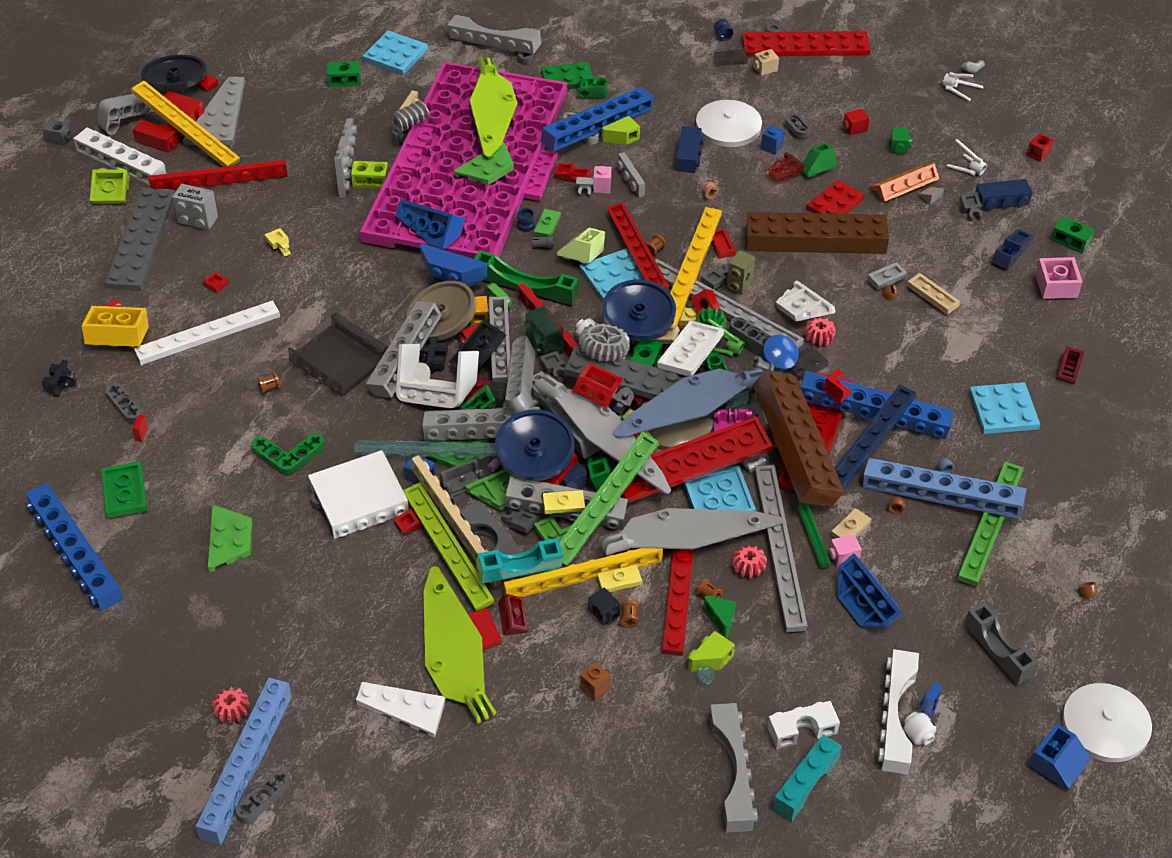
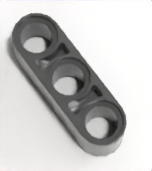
M733 318L730 321L729 333L745 342L744 348L764 359L762 356L764 344L771 335L744 318Z

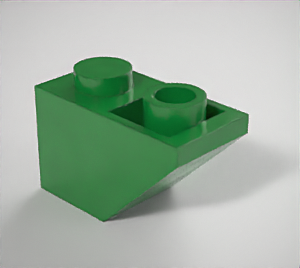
M825 142L811 148L799 169L800 173L807 177H813L817 173L828 171L836 166L834 147Z

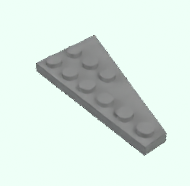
M228 77L205 108V112L196 121V123L224 145H234L245 85L244 77ZM186 136L184 137V145H196Z
M346 119L342 132L343 136L340 138L336 152L337 157L334 158L339 198H346L347 191H350V181L348 180H351L350 168L353 167V159L351 157H354L353 146L356 145L354 135H357V125H354L353 119Z

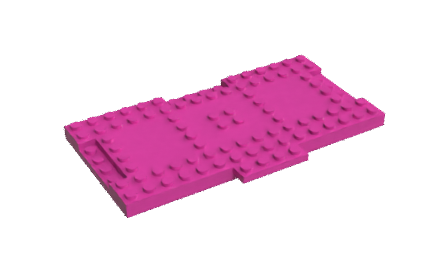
M443 62L424 101L429 111V119L425 118V121H420L417 125L414 123V126L411 127L360 231L361 242L395 248L396 244L420 248L421 243L429 245L423 237L419 236L416 231L396 216L400 199L465 218L461 235L446 249L442 250L472 259L476 257L479 250L500 257L523 199L541 201L558 159V152L544 150L546 145L541 142L542 127L556 122L567 95V83L497 71L498 74L512 83L517 100L515 112L503 140L514 164V170L493 183L486 185L478 181H470L467 176L460 175L459 178L454 176L455 169L483 153L470 105L471 96L481 74L480 69L473 66Z

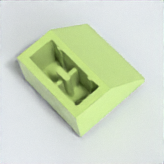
M588 228L557 252V255L563 256L565 259L578 260L584 264L590 263L604 250L605 231Z

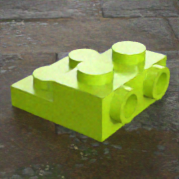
M105 168L93 170L90 192L91 204H126L127 191H129L130 181L128 171L122 168L115 170Z

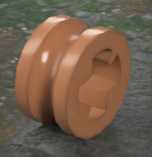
M707 182L703 185L701 191L707 199H712L718 194L719 189L713 182Z

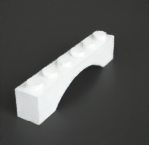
M893 649L892 657L887 658L886 670H890V674L886 675L885 688H888V693H884L883 706H887V709L882 713L881 724H885V730L881 729L880 742L884 743L883 748H880L878 761L882 762V771L908 775L910 769L912 743L901 727L898 717V702L907 688L915 683L918 672L919 653Z

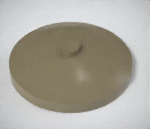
M439 282L424 289L414 298L407 310L406 318L416 302H434L442 316L426 341H431L432 337H437L438 341L454 336L468 325L476 311V298L469 286L462 282Z
M646 399L641 406H643L652 399ZM711 412L707 416L648 430V432L654 439L659 441L657 449L665 450L712 433L713 414Z

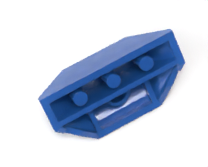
M422 243L420 245L421 258L429 275L437 281H459L472 288L488 276L487 263Z
M855 553L838 566L837 597L862 628L888 627L903 614L898 603Z

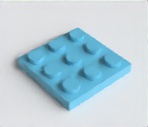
M387 31L363 55V61L404 75L428 50V44Z
M627 249L592 260L590 263L579 265L580 272L602 302L608 291L615 285L628 280H644Z
M1025 382L970 387L969 393L983 434L1039 429L1040 422Z
M739 465L725 467L683 483L692 509L756 511Z

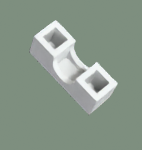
M831 701L817 702L812 706L797 707L792 711L784 713H774L772 716H769L767 728L775 748L780 749L797 744L799 735L797 729L800 727L810 728L814 731L816 738L820 739L823 734L827 737L838 734L840 721Z

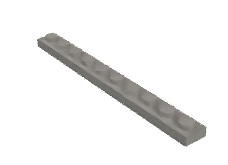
M656 259L655 261L668 286L673 288L679 271ZM696 280L689 297L691 298L705 289H713ZM713 290L721 308L719 311H723L726 318L730 320L735 317L744 318L771 336L784 335L789 337L798 349L803 345L804 338ZM708 301L705 302L704 306H709Z
M775 465L755 466V476L762 512L780 516L783 519L782 524L766 528L785 629L786 632L807 631V621Z

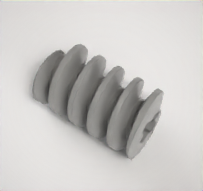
M419 100L404 107V109L402 108L394 112L392 115L394 126L400 133L403 132V129L407 130L409 127H413L414 123L417 125L420 121H425V118L429 119V111L426 105Z

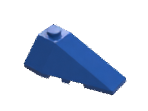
M400 199L396 216L416 231L419 236L423 237L429 245L446 249L461 235L465 222L463 217Z

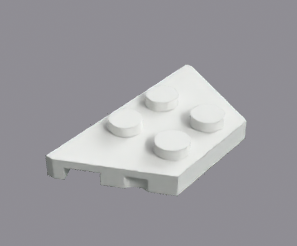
M795 281L793 289L791 291L787 289L784 295L776 301L777 308L795 321L835 313V307L799 281Z

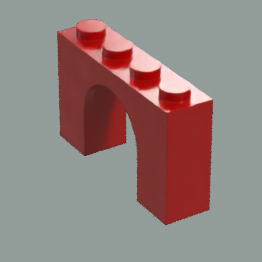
M171 91L164 95L166 99L195 122L205 112L202 101ZM141 120L132 129L136 143L170 153L185 137L171 124L157 125Z

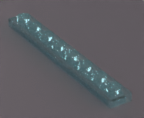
M359 440L354 445L355 452H361L362 455H369L382 450L385 456L399 453V456L417 454L421 457H426L429 454H436L437 457L455 455L457 458H464L467 455H474V458L493 456V458L498 459L495 443Z

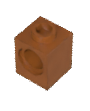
M597 662L580 674V689L592 700L596 701L610 690L611 675Z

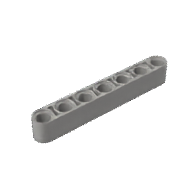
M521 336L512 343L505 399L514 415L530 408L535 350L527 336Z

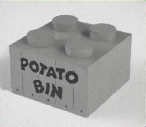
M181 184L172 196L178 223L210 230L218 218L212 190Z

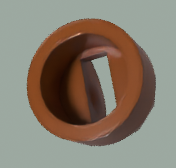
M887 285L883 292L884 298L895 300L898 295V288L895 285Z
M898 496L892 498L889 502V511L894 514L903 513L905 509L904 500Z
M1086 582L1079 585L1081 594L1084 597L1093 598L1096 595V582Z

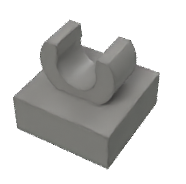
M577 177L576 186L579 196H581L584 189L588 191V196L591 195V189L594 187V178Z

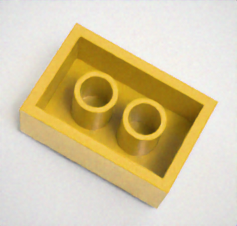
M91 306L82 324L85 344L94 346L140 347L149 327L146 308Z

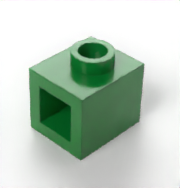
M892 127L890 153L907 154L908 147L911 148L912 138L909 137V128Z

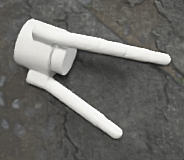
M950 72L945 75L943 80V86H946L945 90H949L967 101L971 99L953 87L962 84L983 89L982 85L961 81L957 78H972V74H955Z
M956 139L955 142L974 158L972 159L968 155L963 154V157L971 162L969 165L971 170L950 164L946 166L973 176L975 174L981 176L987 164Z

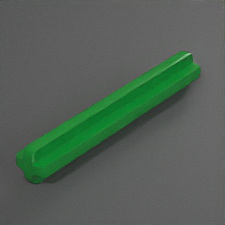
M799 503L797 510L821 569L829 568L831 562L807 503Z

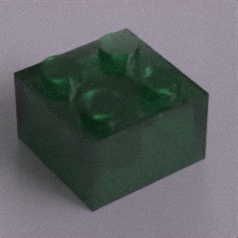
M545 305L525 313L524 326L526 328V335L524 336H527L536 355L543 356L555 351L559 355L563 354L564 328Z

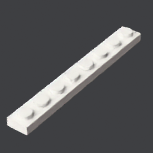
M272 300L141 345L140 347H135L134 351L140 364L143 365L279 318L280 313Z

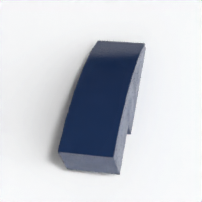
M1020 229L1016 230L1005 238L1003 245L995 251L992 263L1008 269L1026 250L1034 236Z

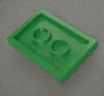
M588 62L541 67L543 79L566 82L567 90L578 89V81L581 78H593Z
M141 461L101 468L107 518L148 511Z

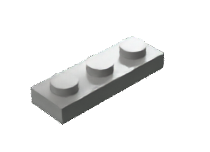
M625 152L619 153L618 161L616 162L617 169L622 172L625 181H628L631 190L636 193L638 198L645 196V182Z

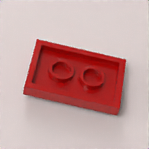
M837 179L807 203L806 210L811 213L847 214L864 200L865 194Z

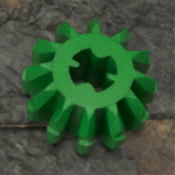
M709 306L707 310L702 308L701 312L697 313L695 322L713 326L707 321L710 318L725 329L726 316H724L723 311H718L717 307L711 309Z

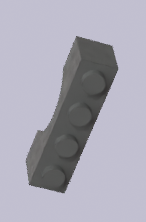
M480 501L460 510L463 520L466 519L474 535L489 537L497 544L493 550H499L506 555L525 552L522 546L514 542L512 535L503 529L501 522L492 516L490 509Z
M983 602L968 610L964 625L1018 686L1034 677L1039 662L1026 647L1022 649L1016 648L1006 639L1000 628L998 616L987 603Z

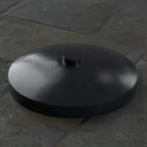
M181 54L157 58L146 64L141 70L142 81L147 82L155 90L175 91L189 88L201 82L207 74L206 64L202 59L192 55Z

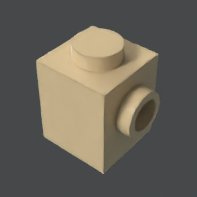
M772 49L755 54L753 67L761 76L778 71L779 57Z

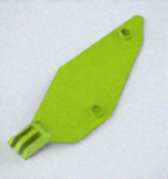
M480 57L478 65L481 74L471 96L470 105L483 154L486 157H491L503 143L517 106V100L512 83L497 73L494 59L491 58L490 60L489 57H485L483 60V57Z
M433 566L430 568L424 588L425 667L442 696L466 704L479 724L481 719L476 709L479 710L484 720L489 719L483 705L484 703L491 715H496L494 707L485 694L482 636L439 567Z

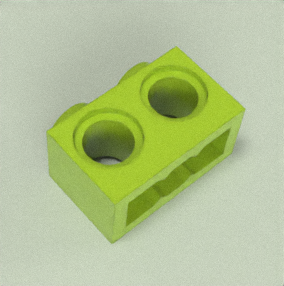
M354 161L351 172L352 187L382 188L389 174L388 162Z

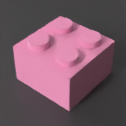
M1075 257L1039 258L1035 275L1042 298H1078L1083 282Z

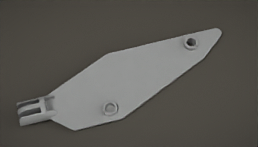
M545 374L535 382L534 387L551 400L557 401L587 440L617 461H621L636 441L633 435L620 438L613 435V432L622 421L610 408L602 407L572 392L571 389H567L561 382L549 374ZM649 457L637 474L663 493L669 494L671 489L662 470Z
M666 508L631 518L623 530L599 537L598 541L607 556L631 548L695 549L780 525L783 523V519L780 516L756 511Z

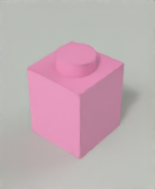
M595 166L593 193L610 194L612 167Z
M854 534L832 539L828 549L829 557L831 560H834L837 567L853 553L860 559L862 552Z

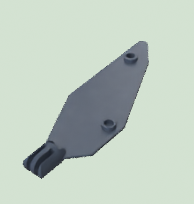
M761 367L734 373L716 369L684 377L629 414L615 429L613 435L620 438L707 416L743 390L754 388L753 384L762 374L763 370Z

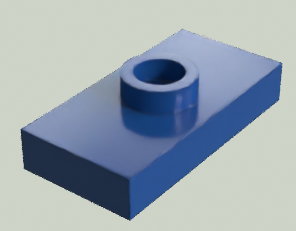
M935 682L920 702L922 706L921 713H925L929 718H931L937 708L942 690L940 684Z

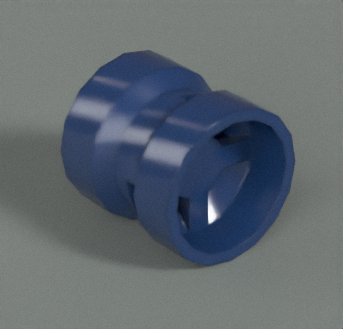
M720 19L714 24V30L722 41H727L734 35V31L726 19Z
M522 208L517 212V227L522 232H530L535 227V215L532 209Z

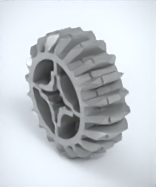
M604 323L589 324L588 327H584L580 334L579 347L581 352L585 353L586 356H591L592 359L605 362L620 361L621 358H625L629 351V337L626 332H623V329H618L617 326L605 325Z

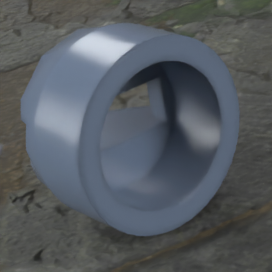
M948 458L940 459L937 464L938 470L944 473H951L955 467Z

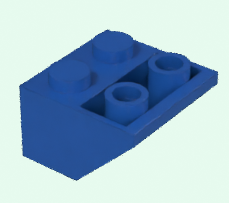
M1056 723L1035 750L1029 766L1068 791L1091 758L1077 735Z

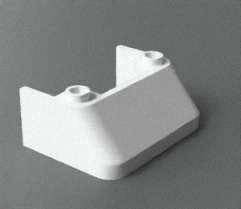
M399 344L396 385L398 399L403 402L445 408L459 407L476 384L479 351L458 352L457 381L449 382L430 379L428 365L419 363L420 344Z

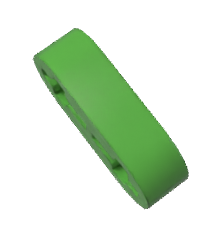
M491 283L484 287L488 299L489 297L507 296L508 308L511 307L510 298L498 285Z

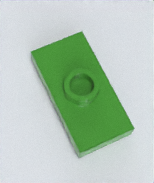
M544 209L534 230V236L548 237L550 235L552 237L561 218V212Z

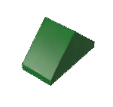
M484 386L465 402L461 409H496V401L489 386Z
M705 596L703 610L721 635L728 638L737 602Z

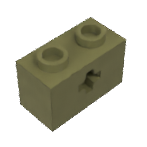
M739 250L731 259L728 267L727 289L741 295L753 282L755 256Z

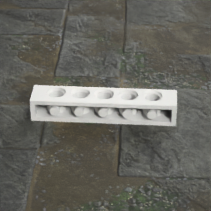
M86 128L73 138L77 152L113 169H125L130 177L147 185H150V175L166 174L165 165L162 161L156 160L92 129Z

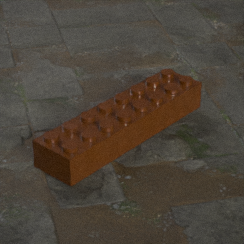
M747 212L746 217L747 251L887 253L889 234L886 215Z
M764 370L753 384V387L799 502L832 507L844 493V490L796 376Z

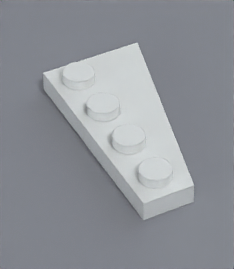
M366 682L361 683L356 698L357 705L380 715H388L392 720L396 722L402 721L410 725V728L417 731L419 729L425 731L434 738L446 702L443 696Z

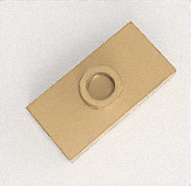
M855 508L831 531V536L836 539L854 534L857 537L871 523V518Z

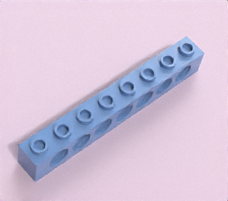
M872 458L868 460L863 480V488L1021 519L1027 488Z
M268 678L196 824L200 840L221 846L236 815V806L243 800L292 696L289 683Z

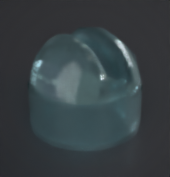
M701 666L696 671V677L700 682L710 684L715 677V672L708 666Z

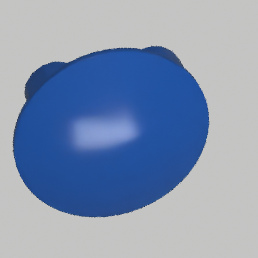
M773 335L766 340L762 356L765 360L772 362L775 368L785 371L796 364L799 352L796 344L789 337Z

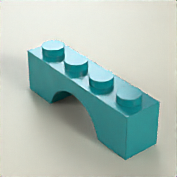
M558 538L539 541L531 549L514 555H506L499 550L478 553L476 567L482 584L561 568L563 552Z
M823 734L775 796L773 811L792 822L803 808L808 795L817 781L824 774L828 775L838 762L842 745Z

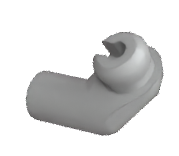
M979 60L976 63L967 61L962 64L961 69L974 74L983 68L985 63L983 60Z

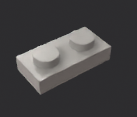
M895 262L868 274L867 280L877 290H880L887 285L905 279L907 272Z

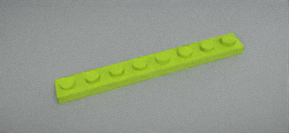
M419 482L403 490L409 505L474 610L479 611L494 604V598L485 584H481L477 571L422 484Z

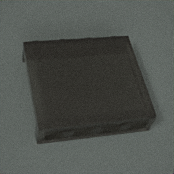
M334 313L331 316L332 325L299 350L295 351L289 347L288 352L289 361L292 365L298 366L305 374L311 375L318 383L328 387L331 392L343 397L373 373L388 347L338 313Z

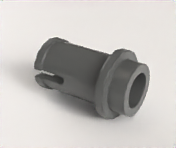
M550 235L548 237H532V247H548L550 249L554 247V237H550Z

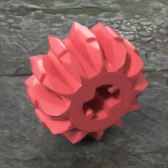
M821 317L819 319L812 318L811 321L807 322L804 329L807 342H811L812 345L818 344L819 347L822 344L827 346L828 343H832L836 333L833 322H828V318L822 319Z
M749 544L746 548L740 546L738 551L734 552L732 559L735 573H741L742 578L746 575L750 579L753 575L759 577L760 573H764L767 562L763 550H758L757 545L751 548Z
M232 686L229 691L222 688V694H215V700L212 701L214 716L219 718L222 723L227 720L230 725L233 720L240 723V717H247V711L250 710L247 694L243 693L240 688L234 691Z

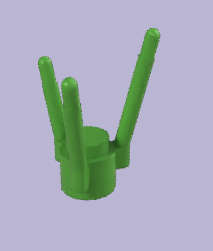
M710 318L707 320L714 327L724 329ZM724 329L722 337L728 340L726 344L728 350L713 348L712 351L727 354L731 357L734 354L740 355L745 342Z

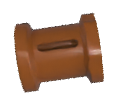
M659 234L654 235L652 240L646 243L653 257L657 254L658 250L666 246L665 239Z
M276 372L264 378H257L263 394L267 390L276 387L281 388Z
M705 578L697 586L696 593L702 594L704 597L713 596L721 598L723 590L721 588L717 589L710 583V580Z
M632 600L622 602L621 626L626 628L636 627L639 620L637 618L639 604Z

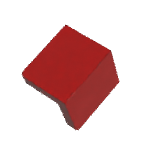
M838 368L826 378L822 390L840 404L851 395L852 391L841 383L844 372Z

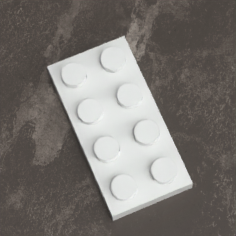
M690 320L657 362L658 368L684 376L694 375L724 335V329Z

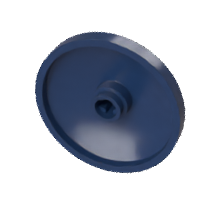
M635 279L621 282L608 291L603 300L602 314L607 325L610 324L611 326H617L618 329H623V332L627 333L630 340L645 341L662 336L672 327L676 316V304L672 295L661 285L648 280Z
M538 409L522 411L508 418L498 430L495 440L496 455L502 467L511 475L528 481L546 480L561 473L571 462L575 450L574 435L568 423L552 412Z

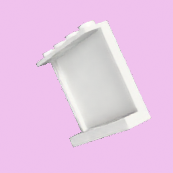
M382 450L308 475L311 491L315 492L332 528L334 539L378 523H383L409 510L408 500Z

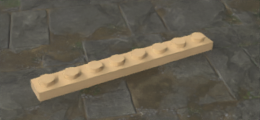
M419 455L413 457L412 471L477 563L478 553L488 552V550H484L481 546L480 538L472 533L466 519L463 520L457 505L451 503L448 492L442 490L438 478L431 474L427 462L422 461ZM501 580L492 581L490 584L493 588L501 585Z

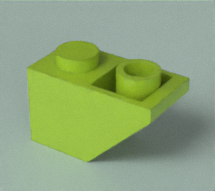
M630 116L602 127V141L605 143L628 145L640 139V126Z
M714 631L710 636H706L702 640L697 650L691 651L688 656V670L691 672L721 670L734 656L735 644Z

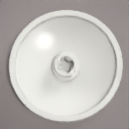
M736 100L711 102L700 109L696 118V128H702L701 135H704V139L722 147H739L749 144L761 132L762 120L760 114L752 106Z
M1094 683L1080 687L1069 696L1062 713L1063 727L1077 735L1090 757L1100 761L1123 762L1136 757L1145 749L1152 732L1151 718L1143 703L1129 691L1111 684Z

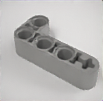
M134 94L105 99L98 107L97 124L106 133L113 135L119 130L120 119L155 111Z

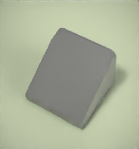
M930 187L919 193L918 196L928 204H932L943 198L944 189Z

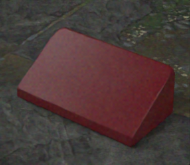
M504 594L498 601L503 635L528 633L523 597Z

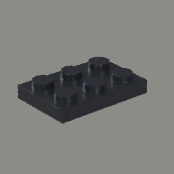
M483 319L449 360V363L457 369L459 351H479L478 372L480 367L490 358L491 354L507 335Z

